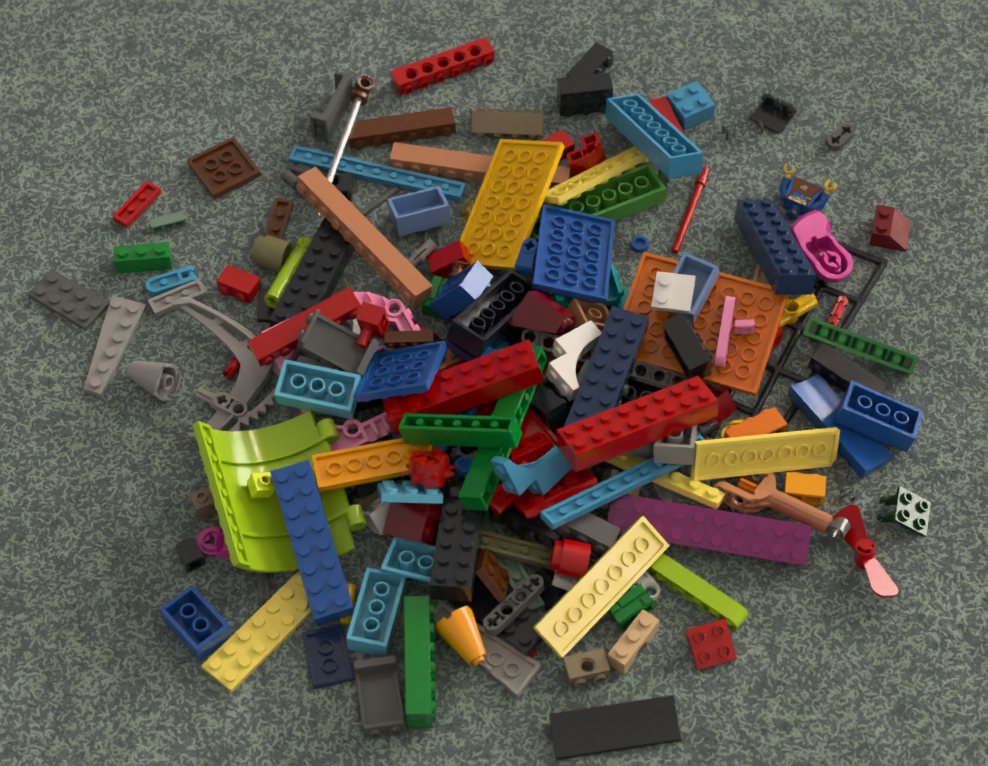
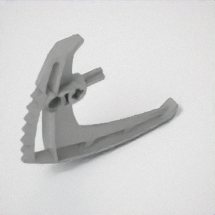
M181 297L172 303L173 310H183L200 322L228 347L241 364L237 381L229 394L225 392H217L215 394L203 387L197 389L195 397L209 403L210 408L216 411L207 424L211 425L212 429L221 431H240L241 426L249 427L250 420L258 421V414H266L265 407H274L272 400H276L274 396L276 387L252 411H248V408L263 390L273 372L278 377L280 376V370L276 362L274 361L269 366L264 365L260 367L252 351L248 349L249 345L247 342L256 337V335L236 321L192 298ZM220 325L225 326L226 328L237 334L239 337H241L244 341H238L231 334H229L227 331L221 328ZM194 432L188 433L189 439L197 442Z

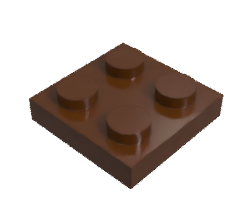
M485 548L479 552L475 573L498 602L506 598L510 576L505 568L502 569L498 564L496 556L493 553L490 554Z

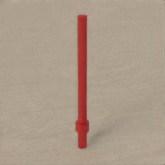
M703 167L702 173L696 179V187L671 250L673 253L678 254L701 191L706 186V178L710 170L708 167Z

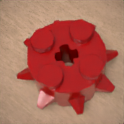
M432 448L431 451L424 452L422 450H414L409 458L410 464L406 465V468L409 470L402 474L410 475L411 484L415 487L418 483L424 484L426 489L444 486L445 481L450 482V476L454 475V472L451 470L457 468V465L449 464V455L444 453L442 448Z

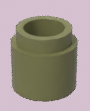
M270 235L265 237L258 236L253 245L251 260L253 263H257L258 267L279 272L287 257L293 251V243Z

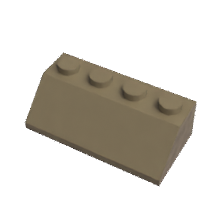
M473 108L471 132L475 133V136H486V133H493L495 137H503L504 134H511V137H521V134H527L529 138H539V135H543L544 111Z

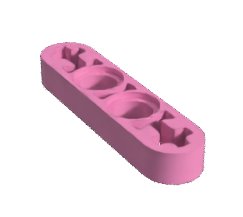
M726 296L715 366L725 367L736 297Z

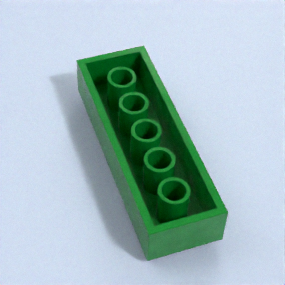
M404 596L407 728H433L432 721H436L434 603L429 602V596Z

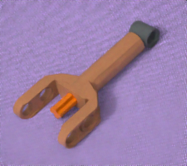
M773 473L761 474L762 478H757L754 475L738 476L741 479L737 487L727 482H717L713 486V488L717 489V487H720L725 491L726 494L722 503L743 513H752L769 507L802 524L812 525L813 529L825 534L827 532L828 538L833 542H841L851 527L850 522L846 518L837 517L833 521L832 515L777 490L776 478ZM735 496L741 497L743 503L737 502Z

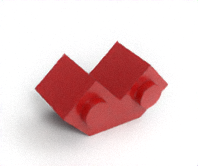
M597 132L580 137L583 148L566 154L574 176L602 163L606 159Z

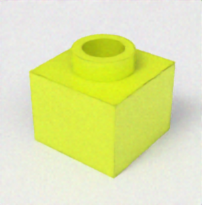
M270 472L252 473L247 480L252 499L270 498L275 491Z

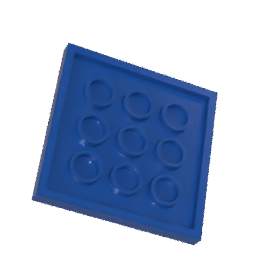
M439 341L374 352L353 395L355 402H369L374 399H387L393 396H406L412 393L428 391L446 352V342Z

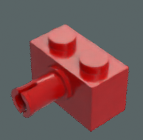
M363 301L361 307L357 308L355 318L361 331L355 344L360 348L366 349L371 336L384 338V331H387L390 323L384 307Z

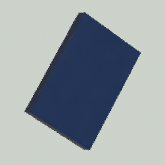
M342 624L302 632L313 689L354 681Z

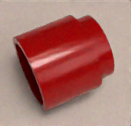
M563 539V541L555 540L550 556L549 570L556 571V575L580 579L587 572L591 544Z

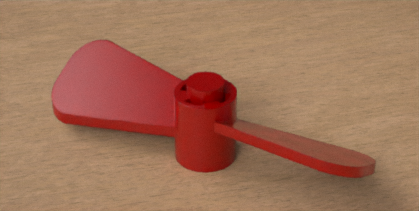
M857 505L846 506L834 515L833 521L837 517H844L850 522L851 527L844 540L855 552V564L859 568L865 569L874 594L882 598L896 597L898 595V588L875 558L876 545L872 540L868 539L860 508Z

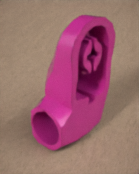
M813 210L802 215L789 228L813 268L816 277L825 282L838 283L844 281L852 271L854 261L851 254L829 233V221L820 211Z

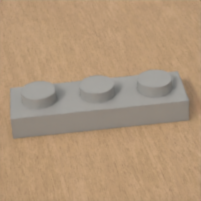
M197 279L148 299V304L155 317L173 311L172 303L181 297H189L197 301L207 297V292L200 279Z

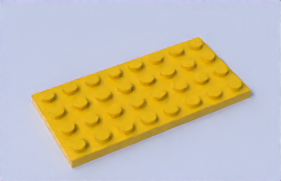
M499 140L460 238V241L468 248L471 263L478 261L486 269L505 271L512 269L516 271L515 264L522 243L530 238L565 148L562 142Z

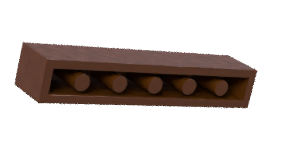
M452 107L354 121L349 135L350 148L362 149L367 146L378 147L387 143L415 141L421 138L432 139L435 136L442 135L450 136L456 133Z

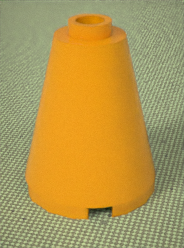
M464 606L453 611L450 617L447 619L445 617L442 618L434 626L439 635L468 665L473 664L476 666L485 660L486 651L470 607Z

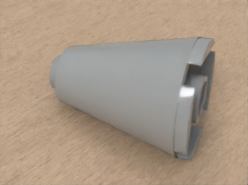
M135 360L127 367V375L131 380L162 401L171 399L168 397L172 391L176 393L181 382V373H178L179 367L172 363Z

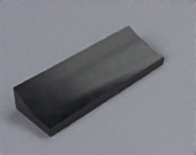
M674 695L549 714V724L556 760L681 741Z

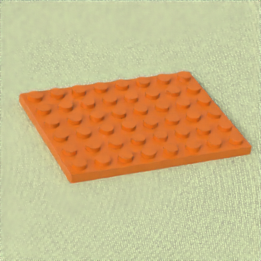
M643 252L624 306V310L649 317L648 331L636 360L686 376L663 335L662 323L675 315L666 311L651 309L657 271L673 273L679 261ZM719 272V277L695 323H693L694 328H692L695 334H700L703 340L702 346L710 351L713 358L711 359L713 364L711 367L712 374L701 380L756 396L789 295H775L770 285ZM726 296L736 297L725 367L715 366ZM735 320H755V333H735Z

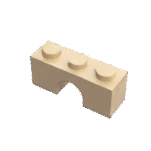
M642 609L608 653L607 661L609 666L624 675L636 660L637 653L643 644L648 645L658 632L660 620Z

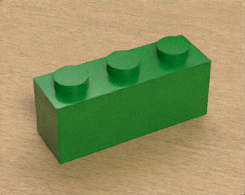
M169 242L114 247L116 273L172 269V253Z

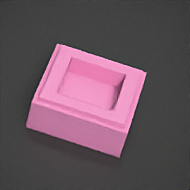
M735 320V333H755V320Z

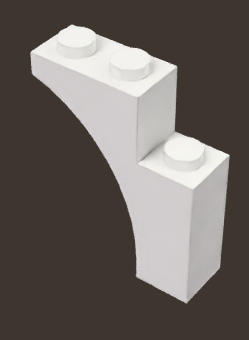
M592 321L555 339L552 352L557 359L549 363L546 375L549 381L553 382L560 393L569 401L575 399L579 390L576 378V364L583 355L596 347L602 333Z

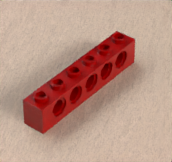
M484 37L391 70V82L399 96L407 95L414 90L427 88L436 82L441 83L447 78L457 77L467 71H474L483 65H490L495 61L494 49L487 38Z

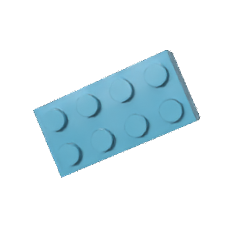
M284 359L274 396L277 404L353 419L357 405L353 395L360 383L361 375Z
M366 568L346 637L348 650L381 657L388 656L407 589V577L384 572L379 569Z

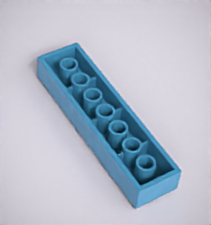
M639 93L606 98L605 118L668 178L676 179L680 176H693L697 173H702L703 152Z

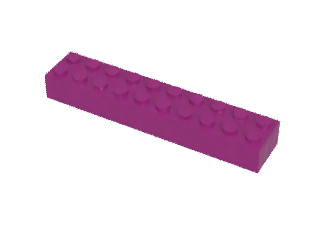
M623 495L610 502L607 522L620 528L618 535L621 536L639 517L644 516L669 544L806 566L812 525L631 495Z

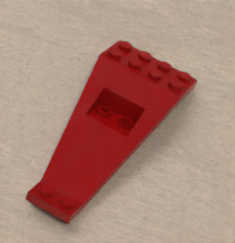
M497 399L482 404L477 411L478 416H491L496 407ZM528 407L520 427L522 435L517 448H512L508 459L516 465H520L523 461L531 463L544 456L554 446H557V437L530 407ZM572 468L545 495L532 493L527 488L512 502V505L527 519L534 518L541 511L597 485L598 481L586 468L578 472Z

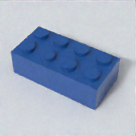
M851 380L843 394L834 422L907 452L916 438L923 411Z

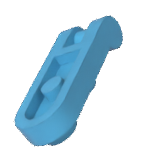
M186 266L148 279L146 289L150 295L158 296L197 280L198 277L195 275L193 266Z

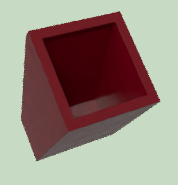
M528 291L508 324L550 333H561L572 329L575 324L573 320L576 315L542 291Z
M391 502L382 533L393 538L399 537L432 546L442 506L435 503Z

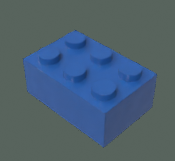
M476 261L447 280L430 303V306L444 320L450 317L455 318L461 310L464 311L481 296L482 292H485L491 284L489 282L493 275Z
M193 585L159 609L163 622L199 662L232 636L230 625Z

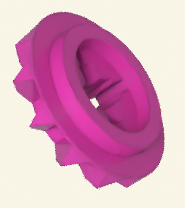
M208 527L201 531L197 537V544L201 552L209 557L216 555L215 547L210 543V536L215 540L219 527Z

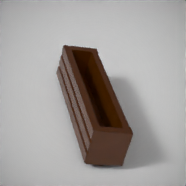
M433 330L384 331V344L387 348H404L406 346L434 342Z

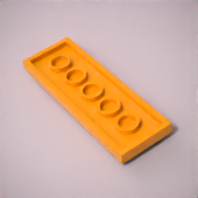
M403 438L311 455L318 490L322 492L406 476L402 473L409 470L406 468V465L410 464L411 452L414 450L431 451L433 447L432 445L405 444Z

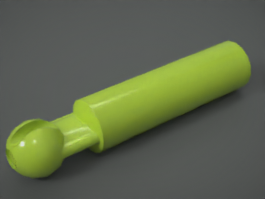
M304 236L297 240L295 249L287 257L264 298L268 306L276 308L312 241L311 238Z

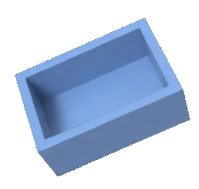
M440 186L387 199L389 215L398 236L426 231L452 223L450 206Z
M684 252L673 273L693 275L696 278L690 314H684L686 318L689 317L692 323H695L719 277V266ZM669 312L675 316L680 314L676 312Z

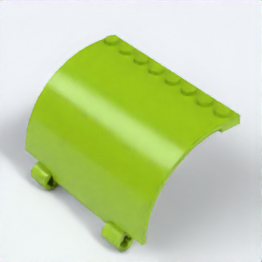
M309 410L288 421L248 431L215 430L211 428V425L200 421L192 424L194 437L199 446V454L204 463V472L208 477L209 489L215 501L214 506L219 515V524L223 529L224 541L228 547L230 561L233 566L260 573L299 570L276 490L270 498L252 499L247 480L252 473L270 472L309 460L316 481L311 455L332 451L330 444L339 439L334 420L331 418L323 419L316 425L313 412ZM344 487L319 492L339 557L356 549L350 531L363 529L367 525L361 505H349Z

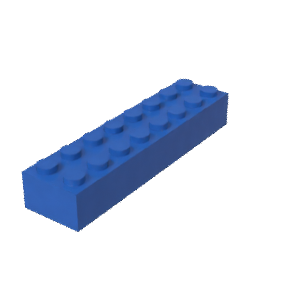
M309 460L270 471L316 626L353 615L355 609Z

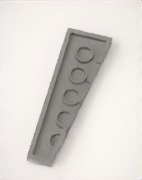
M112 295L85 382L84 392L100 397L103 396L147 309L146 304Z
M440 601L434 609V624L436 625L444 617L446 619L450 617L455 609ZM477 624L486 651L485 660L479 665L511 694L519 698L541 669V664L529 656L526 657L496 635L487 634L485 629Z

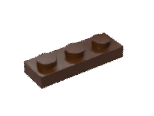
M275 198L263 237L270 235L281 239L284 238L294 205L293 200Z

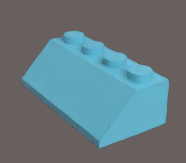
M394 537L381 566V571L430 583L435 546Z

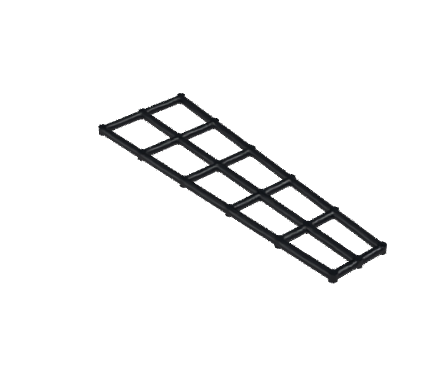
M838 242L850 254L878 265L859 297L827 286L828 282L823 280L814 282L813 288L816 289L814 295L817 301H819L822 293L825 292L835 297L846 296L849 300L848 302L854 304L840 328L847 330L886 268L888 260L848 246L845 242ZM815 308L803 314L799 323L795 322L784 325L793 329L794 332L778 363L774 365L767 362L765 369L771 371L772 374L754 408L733 400L737 408L736 410L750 415L749 417L758 415L779 375L798 383L816 375L812 372L809 378H806L783 368L801 333L804 332L809 316H811ZM829 344V346L832 347L833 349L836 348V346H833V345H830V344ZM728 388L730 396L733 398L736 390ZM792 403L784 416L787 426L798 410L794 403ZM718 431L707 436L709 440L715 439Z

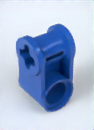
M528 238L522 243L515 264L518 274L533 275L538 243L533 238Z

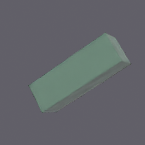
M182 211L149 219L153 234L186 225Z

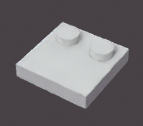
M657 271L651 309L690 314L695 276Z

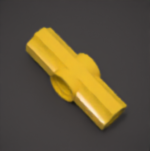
M812 293V295H801L795 300H788L779 327L795 323L798 317L817 307L818 301L816 296Z

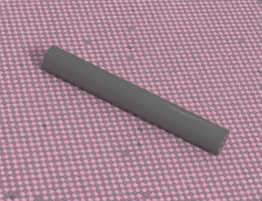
M394 186L359 212L365 217L386 202L388 198L397 194L399 189Z

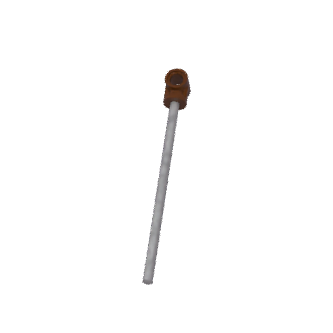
M360 75L353 87L350 96L353 106L326 177L331 183L336 174L359 107L366 105L374 86V80L369 75ZM315 207L313 217L320 218V211Z

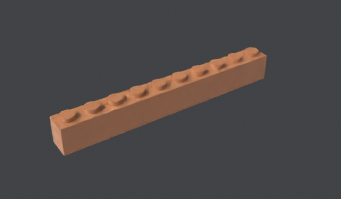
M394 142L390 155V167L429 174L435 177L443 176L448 179L457 178L464 179L467 182L477 181L483 183L493 156ZM557 166L549 189L570 179L571 168Z
M316 167L298 176V192L303 194L309 203L320 211V214L332 224L333 228L338 230L344 239L350 242L359 254L364 256L368 264L373 266L380 276L385 278L391 287L402 295L406 302L415 307L431 297L433 285Z

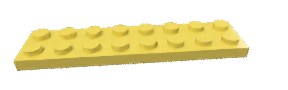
M633 146L548 189L543 203H546V205H564L568 202L567 200L580 197L582 192L595 189L596 185L605 184L611 177L621 176L623 171L632 170L635 168V165L646 163L649 160L638 148Z
M837 427L695 441L694 465L691 467L690 478L693 481L830 467L833 466V462L837 459L840 430Z
M644 516L639 517L586 574L538 621L533 629L559 658H563L669 547V544Z
M300 571L286 582L201 665L204 671L231 693L312 614Z

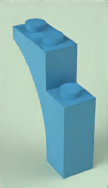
M554 446L538 460L528 464L516 465L510 459L495 456L491 460L494 472L503 483V489L508 493L521 495L527 488L532 493L545 495L573 468L557 446Z

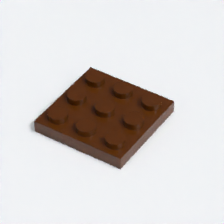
M234 137L187 159V164L213 199L261 176L259 169Z

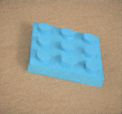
M382 480V483H377V492L381 502L443 504V494L439 487L426 489L424 484H417L415 487L411 484V480H404L402 483H394V480Z

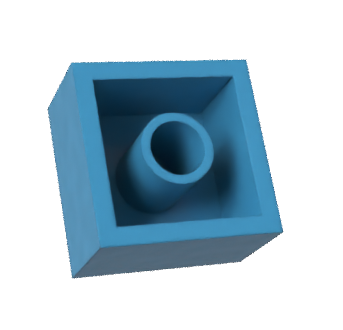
M697 81L666 94L669 104L683 130L714 117L715 103Z

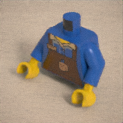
M786 163L784 165L785 176L782 177L779 191L781 200L784 202L783 208L788 209L787 217L796 219L798 214L804 215L813 210H822L831 196L830 192L836 190V183L831 188H828L831 181L828 179L824 183L825 188H822L795 176L790 178V175L795 171V167L793 165V169L787 171Z

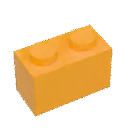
M786 472L785 494L807 504H824L826 476Z

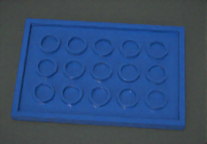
M543 204L532 288L606 304L608 300L615 220Z

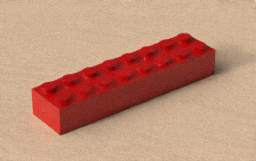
M528 339L436 373L429 390L424 393L393 396L382 400L388 421L395 436L401 434L398 428L404 413L455 415L545 381Z
M696 376L557 429V447L573 469L578 472L718 417V399L700 377Z

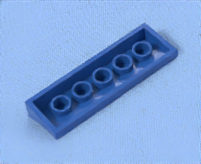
M819 374L790 386L787 396L816 429L837 427L840 430L837 452L843 459L848 461V465L862 479L892 460L893 456L878 440L834 422L842 399Z

